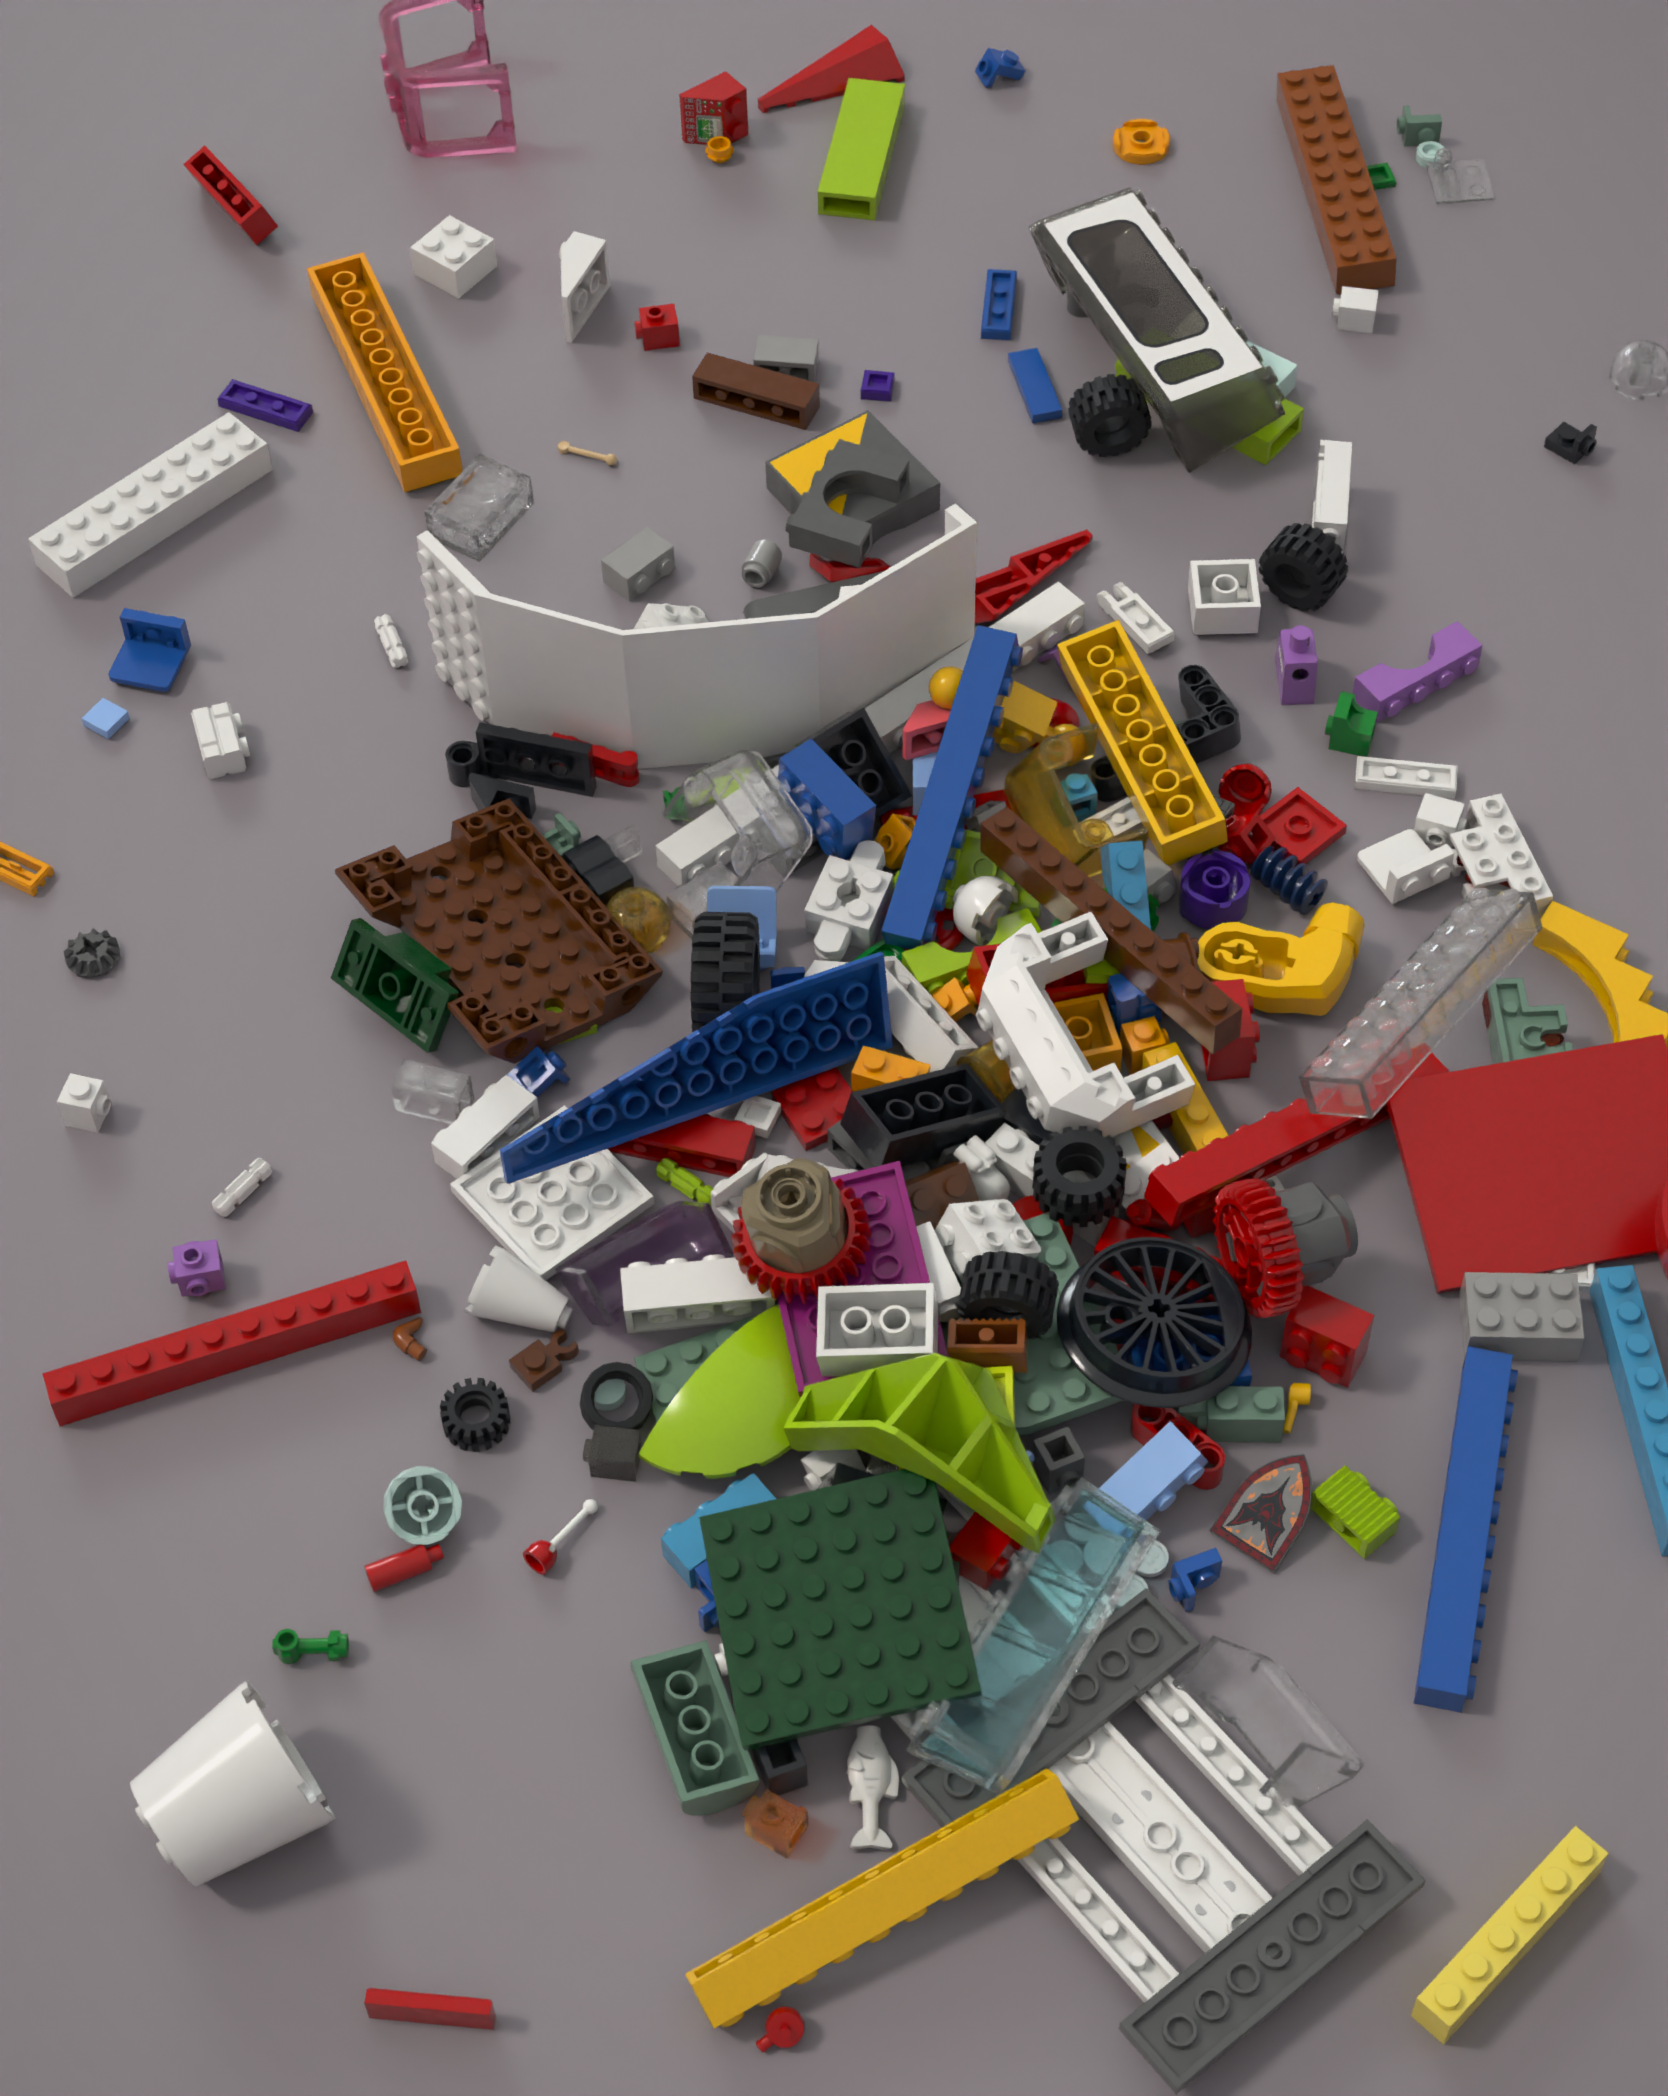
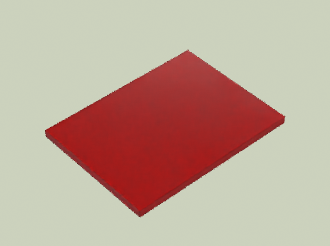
M1663 1034L1385 1083L1382 1087L1437 1294L1460 1290L1465 1272L1550 1273L1553 1270L1562 1268L1567 1270L1587 1266L1589 1263L1597 1265L1657 1253L1655 1241L1656 1208L1663 1185L1668 1177V1050Z

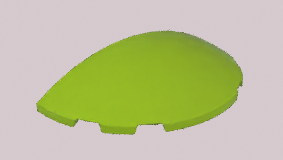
M779 1303L760 1313L742 1326L693 1373L652 1429L638 1454L640 1459L651 1466L680 1476L681 1472L684 1471L702 1473L706 1479H719L736 1476L738 1469L756 1463L763 1467L791 1449L783 1428L788 1416L800 1400Z

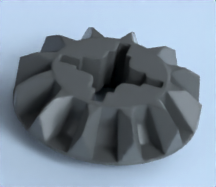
M92 928L90 933L82 934L79 932L75 940H68V947L63 952L66 965L73 973L80 976L93 977L104 974L114 967L120 956V947L116 937H111L107 930L99 933ZM87 947H92L97 951V958L86 952Z

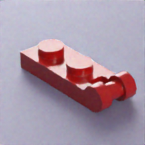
M556 732L552 734L553 737L578 740L573 736H566ZM592 744L595 777L625 787H633L639 783L638 757L635 752L623 751L619 753L609 750L604 746Z

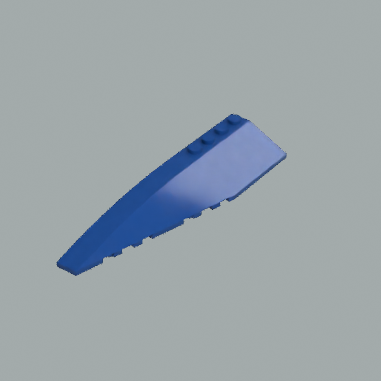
M878 952L756 994L500 1149L505 1182L507 1184L855 1061L863 1045L881 1051L893 1047L884 954Z

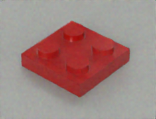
M1299 787L1295 788L1260 815L1261 819L1275 836V840L1270 846H1274L1275 851L1281 847L1287 848V857L1291 855L1298 857L1297 865L1301 863L1307 864L1346 834L1347 824Z
M835 1067L772 1091L771 1095L772 1101L781 1103V1115L805 1151H808L828 1141L827 1129L842 1119L850 1094L853 1091Z

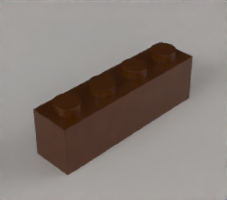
M708 352L692 376L694 399L803 430L808 428L820 407L819 383Z

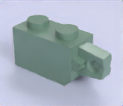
M1229 1386L1221 1393L1203 1402L1176 1407L1177 1413L1194 1426H1197L1198 1429L1205 1430V1434L1215 1442L1281 1443L1285 1424L1283 1387Z

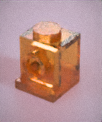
M767 1789L761 1798L754 1795L748 1801L742 1815L746 1819V1835L786 1859L809 1826L808 1809L802 1806L799 1808ZM769 1813H772L778 1818L775 1820H770L767 1818V1816L769 1815Z

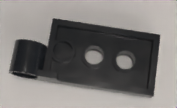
M480 722L476 730L477 743L457 741L452 743L445 752L449 779L458 787H470L469 775L470 773H476L496 779L593 797L596 790L592 744L579 740H568L548 734H537L517 728H507Z

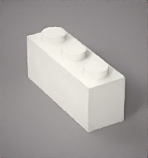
M507 1075L497 1083L491 1084L480 1099L472 1106H467L462 1110L457 1120L447 1129H442L436 1134L431 1142L435 1163L458 1179L518 1138L540 1118L537 1097Z

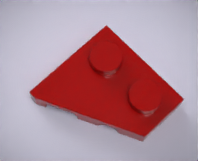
M810 554L809 566L828 579L830 583L885 571L891 567L880 558L867 557L860 568L835 560L826 561L815 554Z

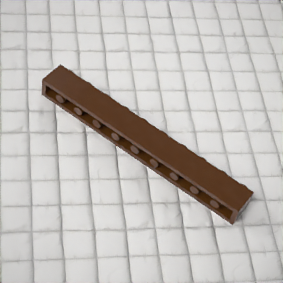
M1005 807L980 823V851L1062 923L1092 912L1108 938L1103 959L1207 1050L1215 1054L1240 1037L1242 1008L1012 810Z

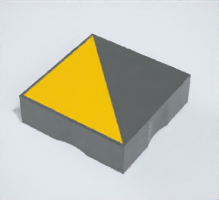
M869 410L765 462L767 490L790 514H795L802 494L809 491L815 472L821 471L827 452L834 449L839 439L909 459V484L898 503L863 493H849L835 498L828 504V507L838 514L871 523L872 545L886 534L903 529L940 510V482Z

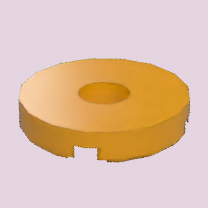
M1133 119L1123 123V127L1117 128L1114 131L1112 146L1115 154L1124 161L1140 165L1152 164L1163 159L1169 152L1170 135L1164 126L1162 129L1153 120Z

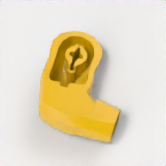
M1334 902L1323 904L1317 909L1301 938L1283 932L1266 931L1240 922L1221 923L1206 931L1198 941V970L1211 982L1243 979L1246 993H1252L1254 1008L1266 1013L1326 1015L1337 1003L1350 979L1354 960L1359 953L1365 923L1362 916L1352 907Z

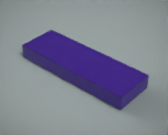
M234 379L230 381L217 398L219 407L296 432L300 431L313 413L312 404Z

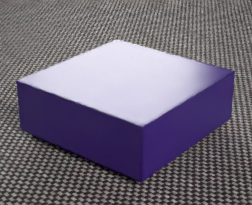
M865 370L860 391L861 399L891 402L895 373Z

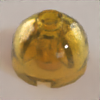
M641 886L625 888L618 891L606 905L612 919L621 927H624L648 954L660 949L663 946V941L671 934L669 908L664 899L649 888Z

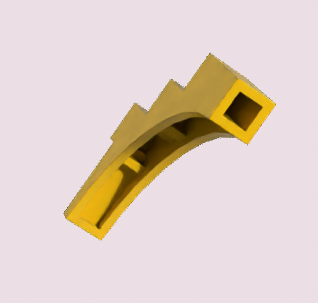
M1552 900L1537 924L1532 945L1561 961L1575 972L1593 992L1605 1012L1612 1033L1613 1043L1663 1034L1668 1050V1013L1649 1005L1654 995V991L1649 990L1653 975L1625 963L1630 950L1625 948L1629 934Z

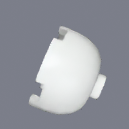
M980 876L971 880L966 885H961L953 897V917L956 927L966 938L978 946H983V941L985 940L990 942L996 933L997 918L1008 915L1007 912L1012 901L1018 903V890L995 876Z

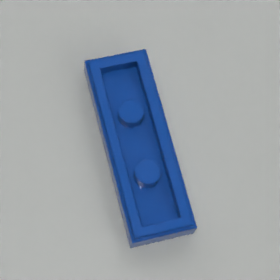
M987 270L981 339L1011 340L1017 271Z
M1038 348L1008 353V363L1032 423L1062 418L1061 405Z

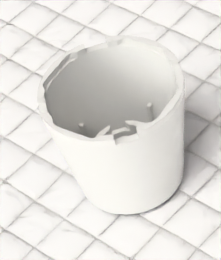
M249 1681L243 1682L130 1781L131 1790L139 1805L135 1808V1811L147 1829L152 1828L159 1839V1842L156 1843L159 1852L168 1864L173 1863L195 1887L323 1827L335 1819L329 1806L324 1808L321 1804L326 1797L279 1721L275 1720L270 1724L261 1711L267 1705Z

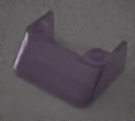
M677 1201L595 1244L555 1268L561 1282L591 1324L608 1328L621 1318L619 1312L624 1309L620 1268H627L629 1264L634 1262H649L650 1265L665 1264L667 1260L673 1258H684L691 1262L702 1261L708 1255L718 1254L725 1256V1258H733L735 1255L709 1203Z

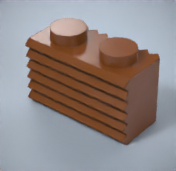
M954 1318L949 1320L947 1353L950 1358L971 1362L983 1368L1012 1366L1014 1373H1027L1029 1344L1026 1321L1023 1318L1018 1321L1015 1318L1011 1321L1007 1318L1003 1321L1000 1318L995 1321L992 1318L988 1321L984 1318L980 1321L977 1318L972 1321L969 1318L965 1321L961 1318L957 1321Z

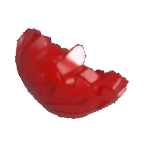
M1250 763L1239 764L1227 770L1219 784V798L1235 804L1234 815L1237 817L1252 813H1258L1259 815L1269 803L1272 793L1271 781L1258 766Z

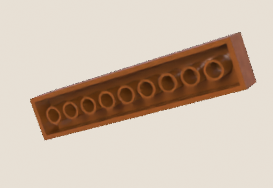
M1334 65L1277 73V104L1336 295L1341 294L1342 286L1362 289L1395 286L1397 258Z

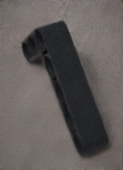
M1188 665L1182 668L1178 674L1180 700L1192 718L1175 726L1194 762L1198 764L1226 752L1240 743L1239 713L1203 666ZM1107 755L1095 760L1091 764V782L1097 791L1098 800L1110 802L1127 795Z

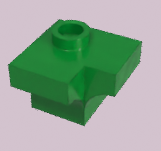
M1340 692L1334 716L1329 715L1326 724L1325 735L1330 736L1328 749L1368 757L1378 712L1362 708L1355 700V694Z

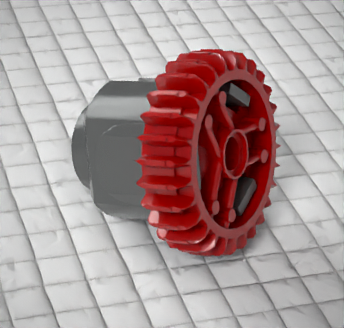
M1259 1178L1244 1179L1220 1189L1219 1196L1215 1199L1217 1205L1213 1210L1216 1217L1213 1219V1222L1216 1225L1214 1234L1218 1240L1216 1247L1221 1255L1219 1261L1223 1262L1225 1270L1236 1283L1248 1313L1257 1318H1271L1296 1308L1302 1297L1300 1293L1303 1291L1304 1286L1317 1284L1332 1277L1343 1259L1355 1255L1357 1251L1358 1232L1349 1205L1339 1194L1327 1196L1313 1182L1275 1192L1274 1188L1269 1187L1266 1181H1262Z

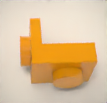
M956 977L931 995L955 1022L969 1012L976 1016L979 1006L970 984L966 986Z

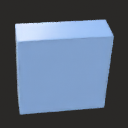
M102 698L81 719L85 727L109 739L130 717L127 710Z

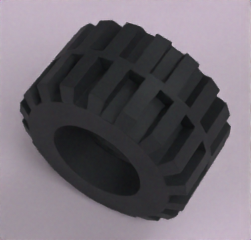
M1107 374V377L1101 378V376H1098L1092 382H1085L1082 384V389H1077L1074 392L1075 397L1070 398V407L1068 408L1075 438L1083 451L1087 450L1088 454L1093 456L1099 454V457H1107V455L1114 457L1119 456V453L1131 451V448L1134 446L1138 447L1142 443L1141 439L1147 438L1148 430L1152 426V418L1141 385L1137 384L1135 379H1127V376L1122 374L1118 377H1115L1114 374Z
M1293 523L1291 526L1287 525L1262 553L1259 559V573L1263 576L1262 581L1264 584L1268 585L1269 591L1273 595L1275 594L1279 598L1278 600L1288 603L1290 607L1295 609L1299 607L1302 611H1308L1309 609L1314 611L1327 603L1347 577L1348 566L1345 564L1347 558L1346 555L1341 553L1342 548L1340 545L1336 544L1330 535L1324 534L1323 530L1318 527L1316 529L1312 528L1310 524L1304 523L1302 526L1299 523Z
M1070 1126L1063 1128V1133L1061 1134L1057 1131L1051 1133L1049 1141L1044 1139L1039 1145V1151H1036L1034 1156L1032 1188L1035 1202H1039V1209L1043 1213L1050 1212L1049 1218L1055 1222L1059 1219L1064 1220V1225L1072 1227V1223H1079V1228L1088 1227V1222L1092 1221L1095 1225L1103 1222V1216L1107 1218L1113 1216L1115 1208H1119L1122 1203L1125 1191L1127 1163L1126 1158L1123 1157L1121 1146H1114L1115 1139L1110 1135L1103 1137L1102 1131L1095 1128L1093 1132L1087 1131V1126H1079V1130H1072ZM1070 1171H1085L1095 1176L1096 1179L1078 1183L1070 1181L1062 1175Z
M998 1251L972 1257V1261L967 1262L964 1270L957 1306L958 1315L964 1321L967 1318L971 1321L975 1318L979 1321L982 1318L986 1321L990 1318L994 1321L998 1318L1002 1321L1005 1318L1009 1321L1013 1318L1017 1321L1023 1318L1026 1321L1028 1339L1039 1338V1335L1046 1334L1048 1328H1051L1059 1286L1057 1275L1054 1271L1049 1270L1050 1267L1045 1263L1038 1262V1259L1016 1252Z

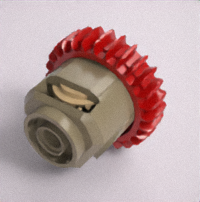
M795 1158L787 1164L779 1165L769 1170L759 1181L744 1190L741 1207H738L737 1210L740 1219L733 1221L735 1231L731 1235L733 1245L735 1246L733 1252L736 1260L739 1262L740 1271L746 1274L751 1285L757 1284L761 1294L766 1293L770 1289L772 1298L777 1300L781 1293L784 1292L786 1301L789 1304L792 1302L794 1295H800L802 1303L806 1304L809 1293L814 1294L818 1300V1287L834 1286L837 1282L843 1286H848L847 1274L858 1277L856 1264L865 1265L866 1258L864 1252L870 1251L868 1240L871 1238V1229L868 1225L870 1221L868 1213L864 1210L861 1198H856L852 1187L845 1189L841 1178L833 1183L829 1171L824 1166L808 1159Z

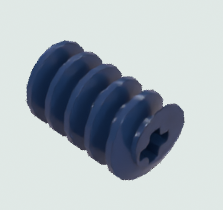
M1274 846L1265 848L1251 868L1252 877L1256 880H1261L1264 887L1270 888L1274 895L1280 896L1282 901L1290 904L1294 911L1300 912L1303 915L1310 912L1322 899L1327 889L1328 881L1326 879L1317 881L1318 873L1316 871L1307 873L1308 865L1306 863L1297 865L1298 857L1296 855L1287 857V848L1281 847L1274 851Z

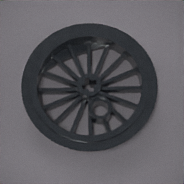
M1139 1237L1112 1244L1100 1251L1073 1273L1065 1284L1058 1302V1333L1064 1350L1072 1363L1094 1385L1130 1403L1156 1408H1176L1203 1402L1229 1387L1244 1369L1250 1355L1252 1326L1247 1308L1236 1283L1215 1259L1196 1247L1180 1241L1160 1237ZM1141 1266L1146 1287L1130 1267ZM1151 1266L1165 1268L1160 1293L1157 1292ZM1174 1270L1184 1274L1168 1295H1165L1170 1271ZM1118 1271L1130 1287L1109 1274ZM1192 1279L1202 1285L1179 1296ZM1095 1283H1099L1116 1295L1092 1290L1091 1287ZM1211 1294L1215 1299V1302L1194 1303ZM1083 1302L1106 1308L1102 1311L1086 1312L1084 1311ZM1219 1315L1220 1321L1201 1316ZM1112 1319H1121L1125 1322L1117 1324ZM1101 1324V1333L1093 1334L1089 1325ZM1200 1331L1223 1336V1346ZM1143 1337L1148 1340L1143 1367H1137L1123 1361ZM1170 1339L1192 1366V1369L1177 1370ZM1187 1340L1210 1353L1214 1358L1208 1362H1203ZM1154 1341H1160L1168 1372L1153 1371L1148 1368ZM1109 1342L1125 1344L1117 1354H1112L1103 1346Z

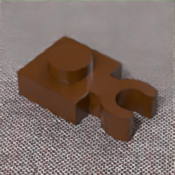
M564 1329L558 1330L552 1335L550 1343L546 1346L538 1339L509 1359L510 1368L534 1392L562 1372V1365L559 1361H568L578 1355V1344L574 1342L568 1347H561L560 1344L567 1340V1333Z

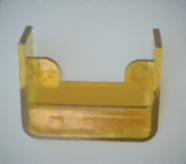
M1097 723L1046 738L1007 773L1004 783V792L1008 797L1013 812L1088 877L1102 873L1100 848L1108 843L1143 841V850H1145L1149 834L1147 828L1144 827L1114 837L1110 826L1100 819H1088L1078 822L1055 770L1094 757L1099 731Z

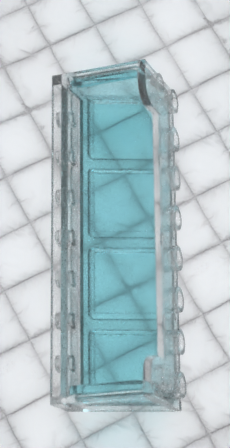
M1082 1477L1073 1488L1066 1485L1056 1500L1054 1499L1051 1502L1056 1521L1039 1553L1023 1547L1028 1554L1023 1562L1019 1559L1015 1560L1004 1579L1010 1582L1005 1591L1003 1592L998 1589L988 1602L985 1609L991 1612L985 1623L979 1619L969 1633L982 1696L956 1702H949L943 1698L939 1704L932 1700L924 1713L917 1717L907 1733L913 1737L906 1749L907 1752L997 1794H1000L1013 1780L1160 1533L1159 1529Z

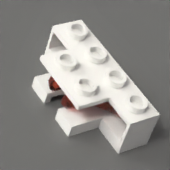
M1502 794L1470 800L1466 815L1468 819L1466 830L1450 833V839L1455 849H1452L1455 854L1451 872L1453 877L1460 876L1461 871H1467L1465 875L1467 883L1463 884L1461 893L1470 911L1502 903L1515 929L1538 924L1552 902L1553 894Z

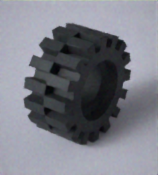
M471 1378L464 1379L466 1385L464 1387H461L459 1382L453 1385L454 1393L447 1390L444 1394L445 1401L441 1400L440 1403L442 1425L446 1437L450 1439V1443L455 1446L459 1442L460 1449L467 1451L468 1445H472L473 1452H480L479 1445L482 1444L485 1445L486 1450L491 1449V1440L499 1444L503 1440L502 1433L507 1435L509 1431L508 1423L511 1424L508 1401L502 1388L497 1389L496 1383L491 1380L486 1386L484 1378H478L477 1384H472ZM472 1406H484L490 1411L489 1417L477 1424L465 1423L461 1419V1414Z

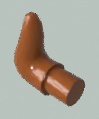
M421 1317L399 1325L392 1334L394 1344L402 1352L411 1355L418 1361L422 1360L427 1353V1349L419 1344L417 1339L412 1337L422 1326L423 1319Z

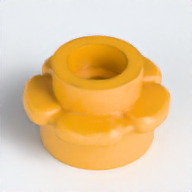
M723 136L711 138L705 149L707 157L716 163L726 162L734 152L730 140Z

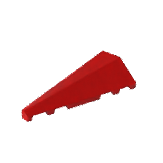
M870 25L758 99V109L763 113H767L769 107L786 104L787 108L795 106L796 101L811 98V101L815 102L842 96L845 93L849 78L874 81L896 79L897 83L905 80V74L889 39L873 25Z
M1086 529L1011 556L1008 567L976 578L975 623L996 619L1091 542L1093 535Z

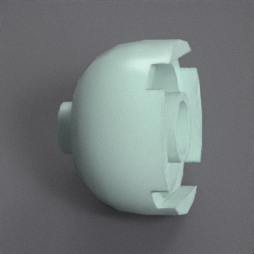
M415 1466L403 1470L390 1482L384 1494L383 1511L389 1527L398 1537L411 1544L429 1545L443 1540L448 1535V1532L453 1529L455 1523L457 1524L461 1516L462 1500L458 1487L446 1473L434 1467Z

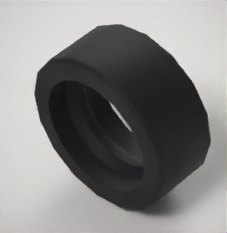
M621 1362L603 1364L591 1372L583 1385L579 1403L582 1417L592 1430L602 1436L611 1438L630 1436L639 1430L649 1417L653 1393L651 1384L643 1372L631 1364ZM611 1379H621L630 1383L637 1391L639 1399L638 1408L635 1413L627 1420L619 1422L610 1421L602 1417L596 1410L594 1403L595 1392L599 1385Z

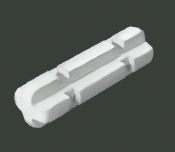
M387 614L377 616L374 620L375 628L380 635V640L386 654L390 657L391 665L394 668L406 666L408 663L407 653L402 647L403 644L396 628L393 626L394 623L391 616Z
M262 1158L255 1159L248 1166L249 1171L244 1170L224 1189L226 1191L225 1194L220 1193L212 1201L214 1211L222 1217H227L236 1209L234 1205H240L259 1186L258 1181L263 1182L271 1175V1166Z

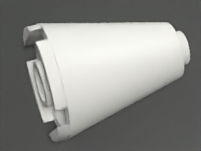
M495 1245L489 1254L494 1257L490 1266L484 1264L467 1301L470 1305L465 1308V1312L476 1317L553 1333L558 1327L564 1329L573 1312V1308L568 1307L570 1299L507 1250Z

